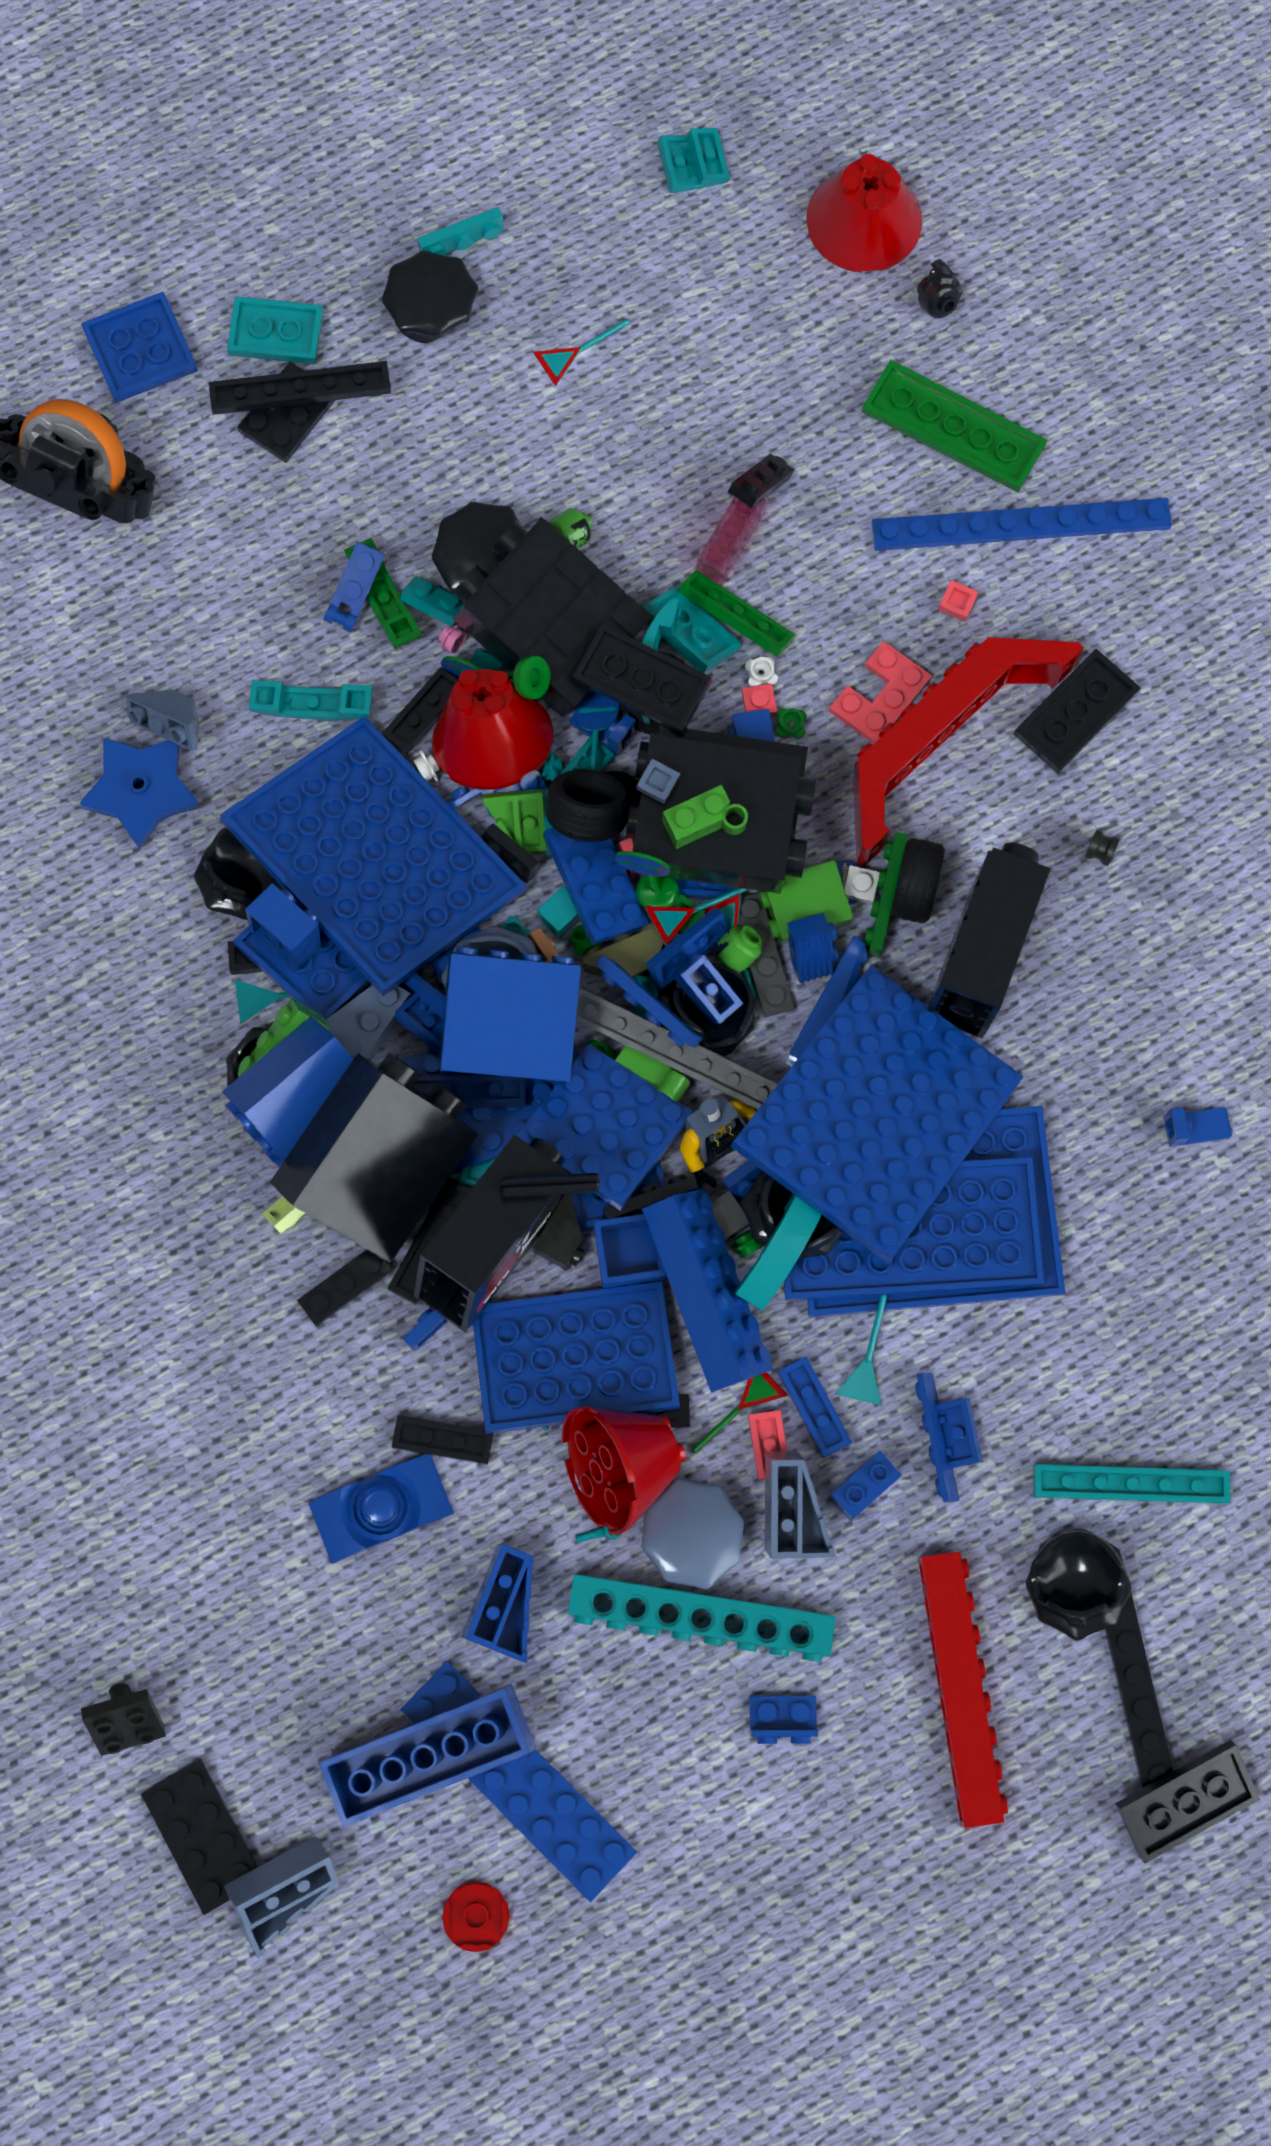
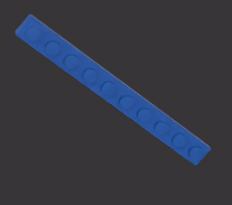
M1168 498L872 519L871 523L875 551L1168 530L1172 526Z

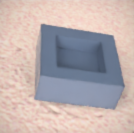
M651 759L636 789L665 804L680 778V773Z

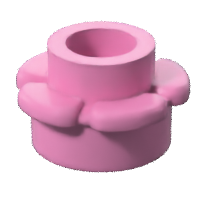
M458 624L454 627L447 626L442 631L439 637L441 649L444 651L448 650L453 654L458 651L467 638V634L461 630V626Z

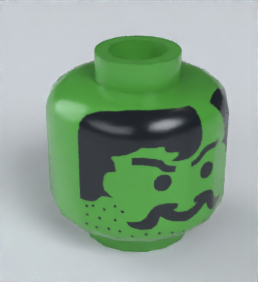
M569 508L549 520V523L575 547L579 548L590 541L592 522L586 513H580L577 509Z
M732 926L715 944L719 964L725 965L737 972L746 970L762 952V942L759 934L750 926Z

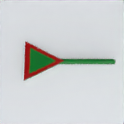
M767 1372L748 1379L740 1404L692 1448V1452L697 1453L743 1409L786 1397L788 1394Z

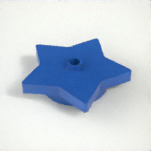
M105 738L103 741L104 775L80 802L84 810L118 818L138 848L144 845L161 821L169 816L197 809L199 804L178 777L180 745L166 740L143 749H137ZM144 784L141 789H135L138 785Z

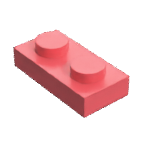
M781 1410L748 1415L758 1480H765V1452H787Z

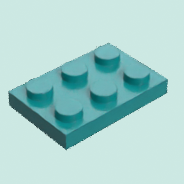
M235 296L227 344L228 355L316 364L324 314L323 305Z
M676 585L642 606L652 616L647 624L651 625L659 611L672 598H678L681 605V613L674 638L661 637L691 663L694 668L705 674L735 655L742 644L703 608L678 593L680 587Z

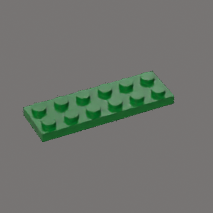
M892 360L887 364L862 407V413L1018 493L1047 443L1045 438Z

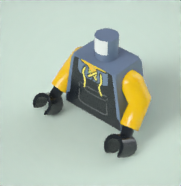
M719 1095L715 1099L704 1100L700 1105V1109L687 1117L686 1132L680 1144V1151L690 1173L695 1174L694 1176L699 1187L698 1190L703 1189L705 1181L712 1188H716V1180L705 1173L702 1168H708L734 1150L730 1147L756 1113L752 1106L739 1100L729 1102L724 1095Z

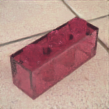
M734 497L698 557L696 570L723 587L765 515L767 500L764 499L754 508H750Z

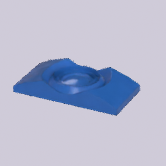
M428 1454L392 1466L378 1474L341 1487L309 1502L331 1564L454 1514L432 1456Z

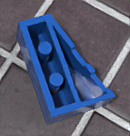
M497 1544L461 1638L527 1663L529 1603L531 1599L533 1567L532 1555L505 1544Z

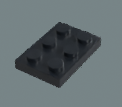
M289 361L281 373L305 370ZM335 400L250 410L238 425L237 430L286 463Z

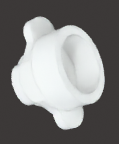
M759 657L746 662L745 669L749 671L750 679L748 683L751 687L763 684L775 685L777 683L778 676L774 673L775 661L773 658ZM760 670L764 671L763 675L759 674Z
M420 750L421 756L413 761L422 777L426 781L432 778L436 782L439 781L435 773L440 769L431 754L425 757L423 751Z

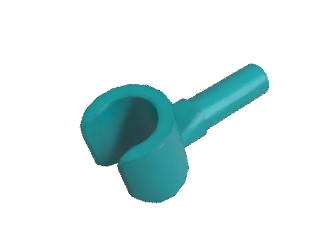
M603 1525L601 1528L577 1534L575 1537L577 1543L602 1537L614 1540L622 1534L611 1535L607 1527Z

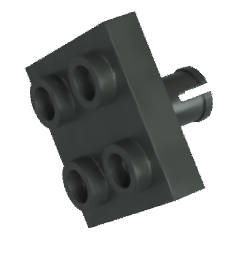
M115 1684L109 1689L111 1700L81 1708L82 1720L101 1756L115 1754L123 1749L140 1744H148L154 1740L166 1737L164 1723L147 1689L131 1693L128 1684Z

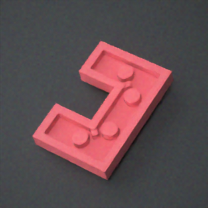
M885 641L880 644L865 663L867 669L887 682V685L871 703L847 685L829 707L830 713L873 744L880 739L879 733L890 722L895 725L901 717L902 711L916 699L932 678L931 674Z

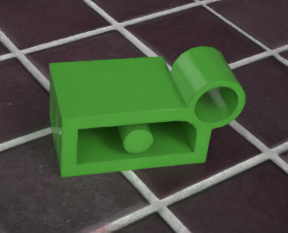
M722 785L663 811L662 822L676 849L721 828L731 835L740 834L746 828L748 820L747 810L740 804L730 805V800ZM732 813L739 814L743 818V823L733 826L726 821V817Z
M625 1045L615 1060L658 1088L657 1091L667 1095L675 1102H679L691 1084L684 1077V1073Z

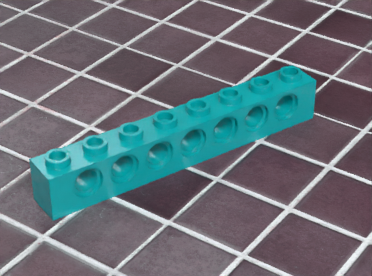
M574 1574L568 1615L574 1616V1623L593 1625V1621L596 1619L607 1621L606 1628L623 1631L626 1630V1625L639 1626L638 1633L658 1636L659 1630L672 1632L671 1638L691 1641V1636L695 1635L705 1637L704 1644L724 1646V1640L737 1642L736 1649L756 1652L757 1646L770 1648L769 1654L789 1657V1652L794 1651L803 1653V1660L822 1662V1656H831L836 1616L577 1574ZM607 1594L611 1597L613 1606L608 1612L601 1613L594 1608L593 1601L597 1595ZM632 1599H639L645 1605V1612L639 1618H632L626 1612V1604ZM670 1604L676 1608L678 1615L673 1623H664L659 1618L661 1606ZM699 1609L705 1610L710 1616L709 1625L703 1629L695 1627L691 1620L693 1612ZM729 1615H737L742 1620V1629L737 1634L729 1633L724 1627V1621ZM762 1620H769L775 1627V1633L770 1639H763L758 1635L757 1626ZM795 1625L803 1626L807 1631V1640L801 1645L795 1644L790 1638V1630Z

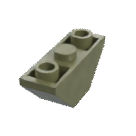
M653 923L644 926L642 932L636 935L625 934L616 938L613 941L614 944L606 948L597 946L588 950L585 953V957H582V968L585 972L601 977L600 975L603 971L595 964L602 955L614 959L633 977L636 975L650 976L646 962L659 953L665 945Z

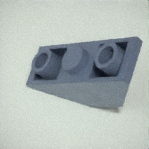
M175 690L133 693L125 696L130 723L191 751L197 749L199 723L193 698Z

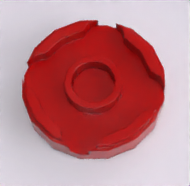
M478 1881L465 1883L454 1890L445 1902L442 1914L444 1931L450 1940L462 1950L471 1952L489 1950L500 1942L507 1931L510 1918L508 1903L502 1893L492 1885Z

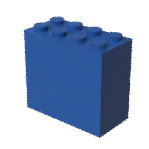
M457 946L456 952H449L439 1058L440 1070L570 1082L581 965L575 964L574 958L552 955V961H542V955L521 952L520 958H510V952L489 949L488 955H478L476 948Z
M310 1016L222 1091L229 1100L225 1106L244 1125L243 1128L252 1139L258 1142L265 1155L280 1168L353 1059L337 1038Z

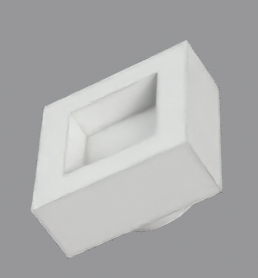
M850 865L844 886L847 898L872 904L880 872Z

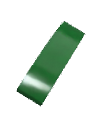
M372 538L360 542L378 551ZM355 545L344 549L348 561ZM382 561L367 595V600L382 630L393 648L396 649L421 638L422 634L410 611L407 610L403 601L400 600V595L385 568L384 561Z

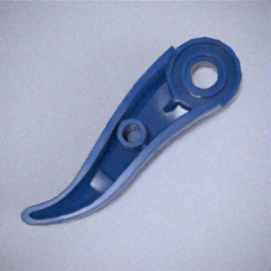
M857 936L852 937L838 966L790 1050V1056L787 1060L788 1065L792 1066L859 981L860 975L858 973L860 966L866 963L868 959L865 948L866 944L863 939Z

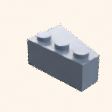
M372 985L325 1020L329 1026L328 1031L337 1038L352 1059L359 1053L371 1061L398 1023L394 1019L395 1011L411 997V994L400 986H396L386 995L382 996Z
M765 1452V1551L771 1559L836 1557L804 1458L798 1452Z
M315 1836L227 1883L224 1887L246 1939L259 1959L266 1952L264 1947L279 1933L283 1936L291 1929L289 1924L303 1911L308 1913L340 1882L329 1855Z

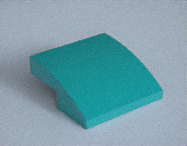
M691 128L687 135H664L659 137L657 145L669 193L729 182L730 176L717 128Z

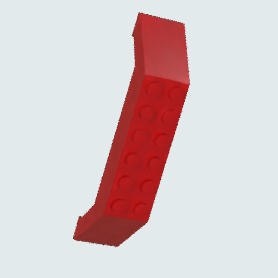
M988 637L981 644L978 642L974 643L964 655L966 658L960 664L954 662L943 674L945 678L938 685L935 682L930 684L922 693L924 698L917 704L914 702L910 703L900 714L902 718L895 725L892 722L886 725L879 733L880 739L873 745L869 742L857 754V757H859L858 761L854 765L856 768L853 776L856 863L864 868L884 849L890 832L884 825L885 797L1005 684H1048L1053 689L1074 669L1084 647L1079 642Z

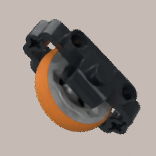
M54 399L38 405L27 417L14 414L7 419L0 418V479L5 483L89 520H97L103 515L119 523L127 524L131 523L134 519H143L149 516L153 500L155 475L145 469L143 461L138 456L123 449L118 438L117 426L112 424L108 417L97 413L82 403L68 399ZM118 489L125 490V494L117 492Z

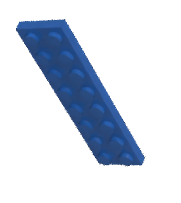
M446 1661L400 1710L414 1723L479 1697L481 1694ZM536 1749L530 1754L468 1778L590 1903L637 1853Z

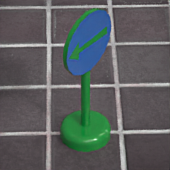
M445 656L440 662L442 668L458 680L459 675L463 671L481 670L468 661L452 656ZM525 656L517 663L514 672L503 671L509 679H513L514 687L518 694L526 699H538L548 690L550 683L549 666L539 656Z
M622 851L615 854L614 861L617 864L631 871L645 874L636 886V896L643 909L644 906L674 907L679 898L677 881L675 878L662 877L670 874L671 867L668 863L656 857L638 852Z

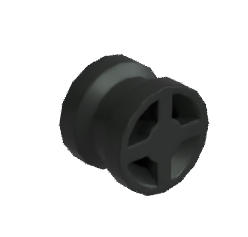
M1096 829L1085 857L1089 859L1097 858L1103 865L1108 866L1120 838L1105 836L1103 831Z

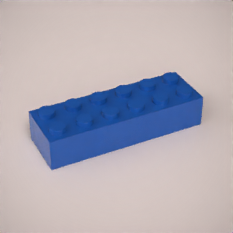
M705 1189L673 1195L643 1208L642 1211L711 1393L773 1370L770 1363V1353L762 1342L759 1334V1324L752 1315L748 1302L734 1294L740 1284L736 1273V1264L729 1255L724 1242V1232L716 1221L713 1213V1203L710 1197L706 1195Z
M511 1683L328 1756L319 1762V1766L341 1825L346 1827L530 1754L536 1748V1745Z

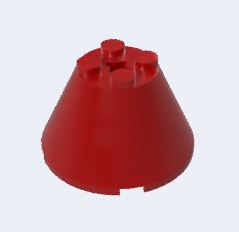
M873 154L863 155L860 159L825 179L814 191L807 208L808 234L817 251L832 264L852 272L883 271L899 264L916 246L922 228V213L916 196L891 164L876 158Z
M488 669L466 670L459 675V680L449 695L432 735V751L438 767H441L452 781L462 786L479 790L501 789L520 783L521 777L533 769L537 771L541 768L549 757L554 743V729L546 709L537 700L526 699L520 696L514 687L513 681L508 678L505 672Z
M580 1406L569 1411L563 1422L562 1443L567 1442L569 1459L564 1460L577 1499L594 1524L598 1527L606 1526L610 1529L608 1532L611 1535L627 1532L678 1475L681 1462L686 1459L684 1447L676 1441L671 1430L670 1421L663 1414L656 1416ZM575 1475H576L577 1480H578V1482H579V1485H580V1487H581V1489H582V1492L579 1490V1488H578V1486H577V1484H576Z

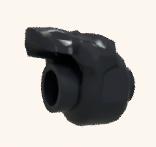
M937 259L931 263L933 269L929 272V276L923 278L919 283L917 293L920 307L931 317L940 319L948 316L955 310L963 291L960 282L956 278V274L952 272L943 260Z

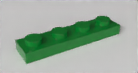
M697 570L681 584L678 593L712 614L715 618L723 621L776 657H779L796 635Z
M896 832L893 841L886 842L883 859L888 860L886 870L880 869L877 888H881L882 891L880 899L874 898L870 913L871 917H875L874 927L867 928L864 940L866 946H869L868 956L880 958L883 950L907 834Z

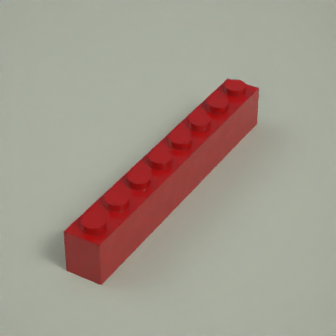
M961 1552L918 1558L960 1827L970 1828L1005 1823L1003 1815L1008 1814L1006 1796L1005 1794H1000L998 1780H1002V1768L999 1759L994 1760L992 1746H997L996 1732L993 1725L989 1726L987 1712H991V1701L988 1691L983 1692L981 1681L982 1678H986L983 1658L977 1657L976 1645H980V1634L977 1624L972 1625L970 1612L975 1611V1603L972 1591L967 1592L965 1578H969L968 1562L966 1558H961Z

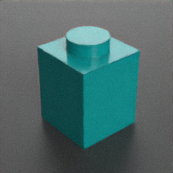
M564 885L537 910V918L558 939L564 936L580 920Z

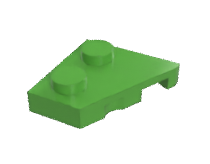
M541 789L482 794L483 803L494 817L500 830L528 853L546 851V841L543 837L545 824L543 793Z

